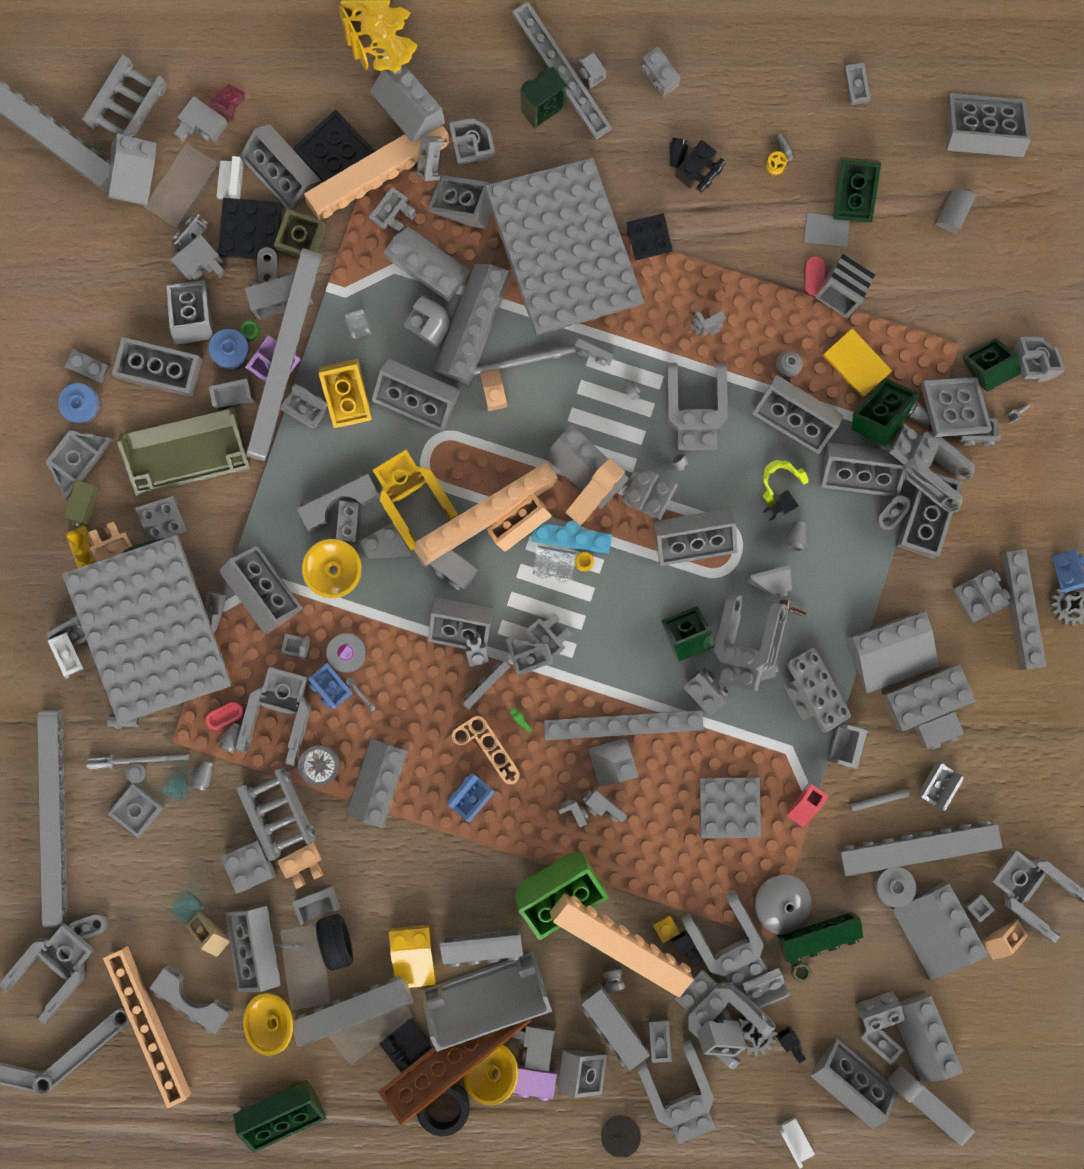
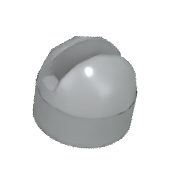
M678 454L671 460V464L676 470L683 471L684 467H688V459L684 454Z

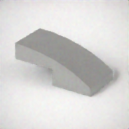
M207 591L204 608L214 633L222 616L226 595Z

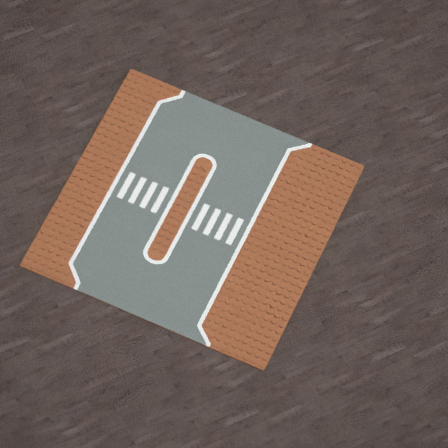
M405 169L395 178L386 180L380 187L369 190L362 198L356 200L294 384L305 387L311 394L323 398L326 402L318 373L320 366L358 358L372 420L334 428L327 406L326 414L313 430L284 412L235 554L237 556L258 546L303 609L278 628L264 634L226 582L222 594L226 595L224 609L214 635L232 686L186 701L172 740L176 744L276 776L274 771L285 767L291 775V782L351 801L370 739L398 746L409 751L389 814L546 866L551 865L567 854L581 852L606 886L744 931L725 896L726 893L734 889L761 937L773 939L775 933L766 930L756 917L754 909L755 897L760 886L767 879L780 874L794 875L810 821L804 827H801L786 815L808 783L821 789L836 729L835 727L828 732H823L815 716L802 721L783 686L795 680L787 663L805 651L815 648L847 706L857 674V668L846 638L871 629L905 517L892 530L884 531L880 529L877 525V517L895 497L821 488L823 461L827 444L821 453L817 454L752 413L775 376L778 375L844 415L839 427L828 442L890 450L896 435L887 446H884L852 431L853 413L880 383L862 398L823 357V354L853 328L892 370L885 378L918 392L919 397L916 402L918 401L927 410L920 384L927 380L949 379L959 346L955 342L856 310L846 318L813 296L676 252H669L635 261L630 238L621 235L644 304L535 336L493 213L490 216L486 229L468 226L431 213L427 209L438 180L424 181L417 175V169ZM391 187H393L408 198L406 204L414 208V212L417 214L413 220H410L401 211L398 213L395 220L403 224L404 229L410 227L471 271L474 264H491L509 271L511 279L477 367L548 351L557 346L561 348L575 345L578 338L614 354L610 366L607 364L602 366L596 363L595 359L590 356L587 358L577 354L576 350L575 353L562 355L561 358H549L501 369L499 371L506 396L507 408L488 411L480 374L474 375L470 385L433 373L446 336L437 349L403 326L411 314L414 304L422 295L430 298L447 310L451 326L470 274L450 302H446L385 258L384 251L397 233L389 226L386 230H383L373 223L369 216ZM700 311L704 320L723 311L726 319L718 333L712 336L709 333L701 338L699 334L696 335L691 327L695 312ZM353 314H354V315L359 314L360 317L357 316V317L355 318V317H353L352 315H353ZM784 351H794L802 359V369L794 377H785L777 371V357ZM388 359L460 390L456 405L443 432L372 401L379 372ZM726 362L728 419L717 430L718 450L678 451L677 431L667 423V363H677L679 411L684 409H712L716 411L715 381L717 379V365L715 363ZM628 381L631 383L635 382L641 390L639 393L640 398L632 400L624 389ZM908 418L902 424V426L906 424L919 436L924 432H932L931 424L926 427ZM571 425L608 459L611 458L625 471L624 474L629 478L622 489L602 509L597 507L581 525L582 530L612 534L609 554L531 542L533 531L505 552L494 542L486 530L489 528L487 527L452 549L454 553L478 570V573L465 591L462 588L458 591L449 585L448 578L444 577L441 579L432 572L434 568L430 565L426 568L416 560L415 550L411 551L409 549L412 554L411 557L368 559L359 541L393 523V521L379 501L380 498L364 506L353 499H342L339 501L359 503L355 542H346L356 550L361 559L362 574L359 583L349 594L340 598L329 599L311 591L302 575V563L308 550L320 541L336 539L339 501L330 508L328 523L311 532L306 529L297 510L301 507L300 504L310 499L314 501L319 498V494L325 491L330 493L336 490L337 485L343 482L348 484L354 481L353 478L362 473L364 475L369 474L381 496L383 486L373 472V469L404 450L408 451L416 466L432 471L458 515L547 462L558 479L552 488L537 496L552 515L544 524L565 527L569 521L573 520L566 514V511L582 491L544 456ZM678 454H684L688 459V467H684L683 471L676 470L671 464V460ZM772 461H787L795 469L802 468L806 472L808 483L803 485L792 472L784 468H778L774 473H771L768 478V485L774 493L772 495L774 502L780 501L779 495L788 490L799 506L785 515L780 511L774 520L769 521L773 516L772 511L763 513L765 508L770 507L762 496L766 492L763 482L764 469ZM639 467H643L678 485L661 520L731 508L736 522L737 553L660 566L653 521H658V519L628 507L622 502L624 489L626 487L629 488L632 483V473L635 470L638 471ZM906 477L904 478L899 496H905L911 501L915 486ZM427 483L406 498L394 503L416 541L450 521ZM897 503V509L901 510L902 505L900 503ZM884 518L883 520L884 523L887 525L890 522L888 518ZM794 521L805 523L806 546L803 547V551H792L787 548L788 544H786ZM581 552H588L594 558V565L589 571H580L575 566V558ZM336 566L331 567V573L337 572ZM790 566L792 590L787 591V596L776 598V595L770 596L747 583L745 579L753 574ZM730 594L742 596L741 618L734 645L760 651L770 608L774 603L780 604V600H791V607L806 612L805 617L792 612L787 614L776 659L778 666L777 677L760 681L758 691L720 683L727 687L731 697L711 716L703 710L683 687L704 667L713 672L719 682L723 663L719 661L714 648L679 662L661 620L698 606L711 629L714 642L716 643L728 596ZM436 597L494 608L487 644L489 663L470 667L466 649L428 642L431 612ZM555 613L560 620L549 629L556 637L567 628L571 631L572 635L562 643L566 648L553 659L554 663L517 676L506 639L515 638L533 641L525 630L539 618L545 622ZM349 633L359 637L364 642L366 658L363 665L352 672H340L338 670H335V672L345 684L348 678H352L355 686L371 704L376 706L374 711L368 710L367 704L351 686H348L353 692L350 697L335 709L331 706L327 708L321 701L322 695L318 691L315 693L308 685L310 681L307 680L304 695L311 706V711L295 766L284 764L287 759L288 743L296 714L283 713L265 708L262 705L247 753L234 750L232 754L218 747L220 744L219 740L232 724L220 730H212L205 722L207 714L229 702L241 703L246 711L250 693L264 686L268 667L309 677L326 663H329L326 656L327 647L335 636ZM285 634L303 638L305 636L310 637L309 650L305 660H301L297 656L281 653ZM499 661L501 663L505 661L510 668L470 709H467L463 705L465 702L463 697L470 690L475 692L480 687L477 683L484 676L488 678L493 673L491 669ZM512 707L521 711L524 719L532 728L531 732L528 733L512 719V715L508 712ZM702 710L704 730L545 740L544 720ZM244 716L234 723L242 726ZM475 716L483 717L520 772L518 781L514 784L505 783L477 740L474 738L464 745H457L452 739L453 731ZM476 719L473 721L472 726L475 730L479 731L483 729V722ZM459 730L456 733V739L460 742L466 740V732ZM486 736L483 739L484 745L492 747L494 745V738ZM626 737L639 777L599 787L588 748ZM324 745L330 747L339 757V773L328 784L313 785L307 782L300 772L301 757L306 750L313 746ZM496 753L494 756L495 762L498 764L504 763L505 755L503 753ZM508 762L504 767L499 768L501 771H503V769L505 768V770L507 771V776L505 777L507 779H515L514 775L516 774V772H511L508 769V766L511 765L510 762ZM473 773L495 792L469 823L446 803L449 801L450 795L462 785L464 778ZM759 777L761 838H700L699 778ZM595 788L627 815V818L623 823L619 820L614 822L607 816V810L602 816L598 813L594 816L586 809L585 806L587 804L581 798L588 790L592 791ZM569 798L572 801L576 799L579 807L583 805L589 817L585 819L587 824L579 827L571 809L560 814L558 811L560 802Z

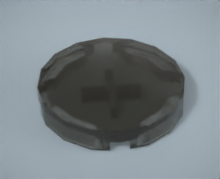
M623 1115L614 1116L607 1120L602 1127V1145L614 1157H628L636 1152L640 1145V1129L630 1117Z

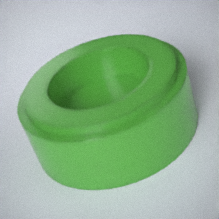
M249 320L241 324L240 333L247 341H254L260 335V328L254 321Z

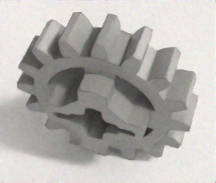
M1082 587L1069 591L1077 593L1073 596L1067 594V592L1063 593L1061 589H1056L1055 593L1057 595L1050 597L1054 600V603L1049 604V606L1054 607L1051 614H1057L1055 620L1063 619V625H1067L1068 622L1070 626H1075L1076 623L1078 625L1083 624L1084 590H1082ZM1072 613L1073 615H1076L1077 617L1071 618V617H1068V615H1070V614Z
M738 1017L745 1040H750L751 1046L746 1044L747 1055H750L752 1051L755 1057H757L759 1051L765 1055L764 1049L772 1050L770 1043H776V1040L772 1037L777 1035L775 1030L768 1036L764 1035L746 1017L744 1019ZM755 1028H756V1030L758 1031V1033L756 1034V1037H755V1040H754V1038H753V1036H752L751 1034L754 1033V1030H755Z

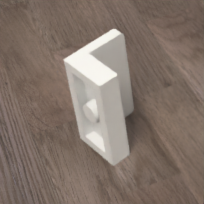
M232 156V161H220L217 187L218 199H241L244 167L241 157Z
M67 632L48 640L66 679L70 677L69 675L83 670Z
M794 1116L777 1127L798 1167L802 1168L801 1162L815 1154Z

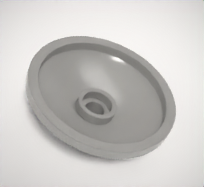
M788 874L775 875L767 879L760 886L755 897L754 909L756 917L766 930L775 934H789L798 930L806 922L811 910V896L808 888L800 879ZM790 904L791 907L787 910L786 907Z

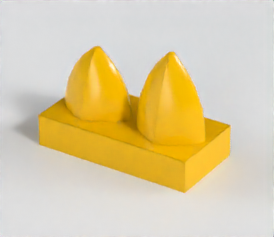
M85 526L66 533V538L78 568L95 563L88 551V548L92 545L86 538L88 531Z

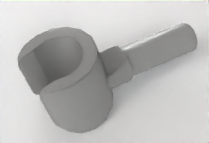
M1025 404L1018 410L1007 412L1003 417H1010L1011 420L1008 424L1018 421L1020 414L1027 410L1029 405Z

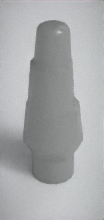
M778 134L777 139L780 151L785 154L787 162L793 160L792 150L783 136Z

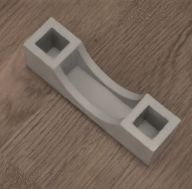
M359 474L353 478L354 481L348 484L343 482L336 486V490L330 493L325 491L318 495V499L314 501L310 499L301 503V507L297 510L306 529L311 532L327 524L328 512L332 505L339 500L353 499L364 506L380 498L369 474Z
M169 965L164 967L149 988L153 991V995L159 999L164 998L169 1002L170 1007L177 1011L181 1010L186 1014L187 1019L192 1022L197 1021L202 1025L203 1030L216 1035L233 1010L218 999L208 1004H197L191 1001L183 989L184 976Z

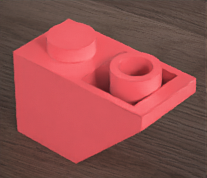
M808 783L786 816L801 827H804L818 813L828 795Z

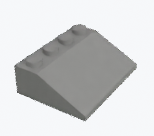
M949 93L946 123V147L948 151L1024 157L1031 140L1026 100Z
M926 611L913 613L846 638L866 694L939 667L933 630Z
M941 881L914 896L908 905L892 908L896 919L930 980L970 966L988 956L949 883Z

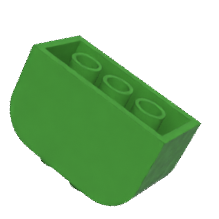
M573 852L560 858L526 879L516 890L515 899L518 911L539 941L561 928L553 923L550 911L564 893L570 897L575 896L583 905L593 908L609 899L604 884L581 852Z

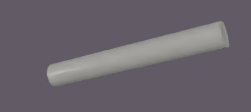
M903 789L852 803L850 808L853 812L909 796L908 789Z

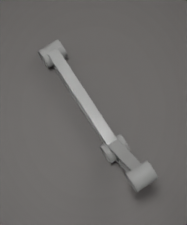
M124 1006L114 1011L45 1072L0 1062V1084L32 1091L39 1095L47 1094L130 1023ZM119 1012L126 1015V1021H122L119 1018ZM42 1079L48 1082V1087L42 1085Z

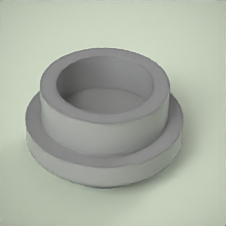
M628 381L624 389L632 400L640 398L639 393L641 390L635 382L631 383Z
M139 763L131 764L126 769V778L131 783H139L146 777V769Z

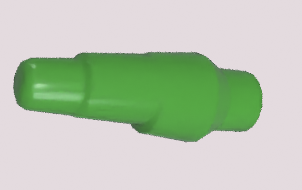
M512 707L508 711L512 715V719L528 733L531 732L532 728L524 719L521 711Z

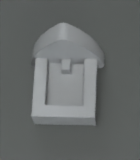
M285 634L281 653L297 656L301 660H305L309 650L310 637L305 636L303 638Z

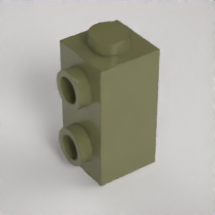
M75 480L64 514V518L70 520L69 524L81 527L82 523L89 524L99 487Z

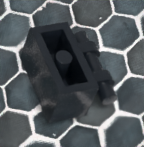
M701 139L678 167L675 177L689 188L698 181L700 184L696 189L702 193L705 188L710 187L714 177L723 171L726 161L720 158L717 163L713 162L717 151ZM709 168V173L703 176L702 173Z

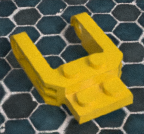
M407 450L373 469V472L383 486L379 501L411 551L414 550L417 541L395 507V502L401 501L427 483L450 521L459 516L432 471L416 466Z

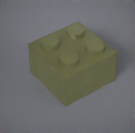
M287 209L274 246L277 252L298 259L300 258L302 248L319 252L327 227L322 220Z

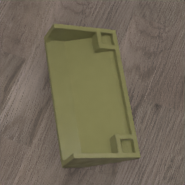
M235 407L119 435L117 440L136 496L250 469Z

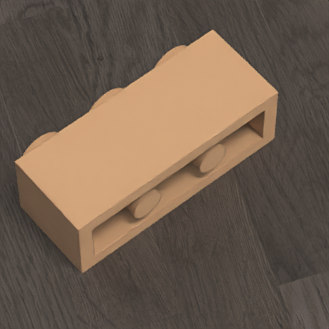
M533 493L486 530L494 542L506 552L552 517L543 502Z

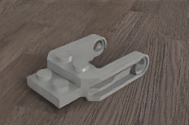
M726 362L715 363L717 365V379L715 381L716 411L712 409H684L679 411L677 363H667V423L677 431L678 451L718 450L717 430L728 419Z
M906 424L901 426L889 453L904 464L905 469H903V472L909 482L944 510L957 512L963 502L962 496L933 473L929 466H931L934 459L950 473L952 472L961 479L969 480L973 476L975 465L942 437H934L933 432H924L919 436ZM965 467L969 472H962L959 468ZM947 499L955 500L956 504H950Z
M730 594L725 603L714 647V652L719 661L723 663L719 683L758 691L762 672L769 670L776 664L788 609L786 605L774 603L771 606L760 651L734 645L741 618L740 611L743 597Z
M268 667L264 686L250 693L236 745L237 751L247 753L262 705L265 708L283 713L296 714L288 743L289 751L284 764L295 766L311 711V706L304 695L308 677Z
M1013 849L990 881L1003 890L1004 905L1048 940L1056 943L1061 935L1050 929L1048 924L1028 910L1024 903L1028 902L1044 880L1045 875L1082 903H1084V889L1048 861L1041 858L1028 859L1019 851Z
M733 889L726 893L725 896L748 938H743L714 954L699 926L695 925L691 913L682 916L681 919L709 971L725 976L728 982H732L737 988L743 986L742 983L768 973V969L761 958L764 946L762 937L736 891Z
M63 924L52 937H43L35 941L1 980L0 987L5 992L10 990L39 956L61 978L66 979L65 984L45 1006L46 1009L36 1018L41 1024L45 1025L86 978L84 962L93 953L94 949L66 924Z
M703 969L694 977L693 982L680 997L675 996L674 998L689 1012V1030L698 1039L697 1031L704 1026V1023L713 1021L726 1008L727 1003H731L764 1035L768 1036L776 1028L773 1021L732 982L716 983ZM716 1055L727 1067L733 1070L741 1063V1059L739 1060L737 1056Z
M690 1039L681 1042L699 1086V1091L690 1092L663 1105L645 1060L636 1066L658 1122L672 1127L678 1144L716 1129L709 1113L714 1096Z

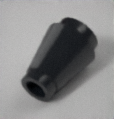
M672 138V142H670V167L678 168L683 163L688 149L687 140Z

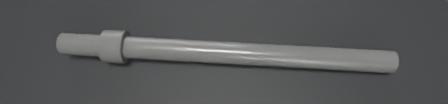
M575 345L561 348L557 346L548 351L478 366L475 369L474 375L549 358H561L562 355L575 353Z

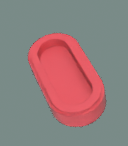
M811 257L805 264L804 289L808 295L815 296L825 280V262L820 257Z
M229 702L209 712L205 719L206 725L212 730H220L239 721L244 716V707L239 702Z

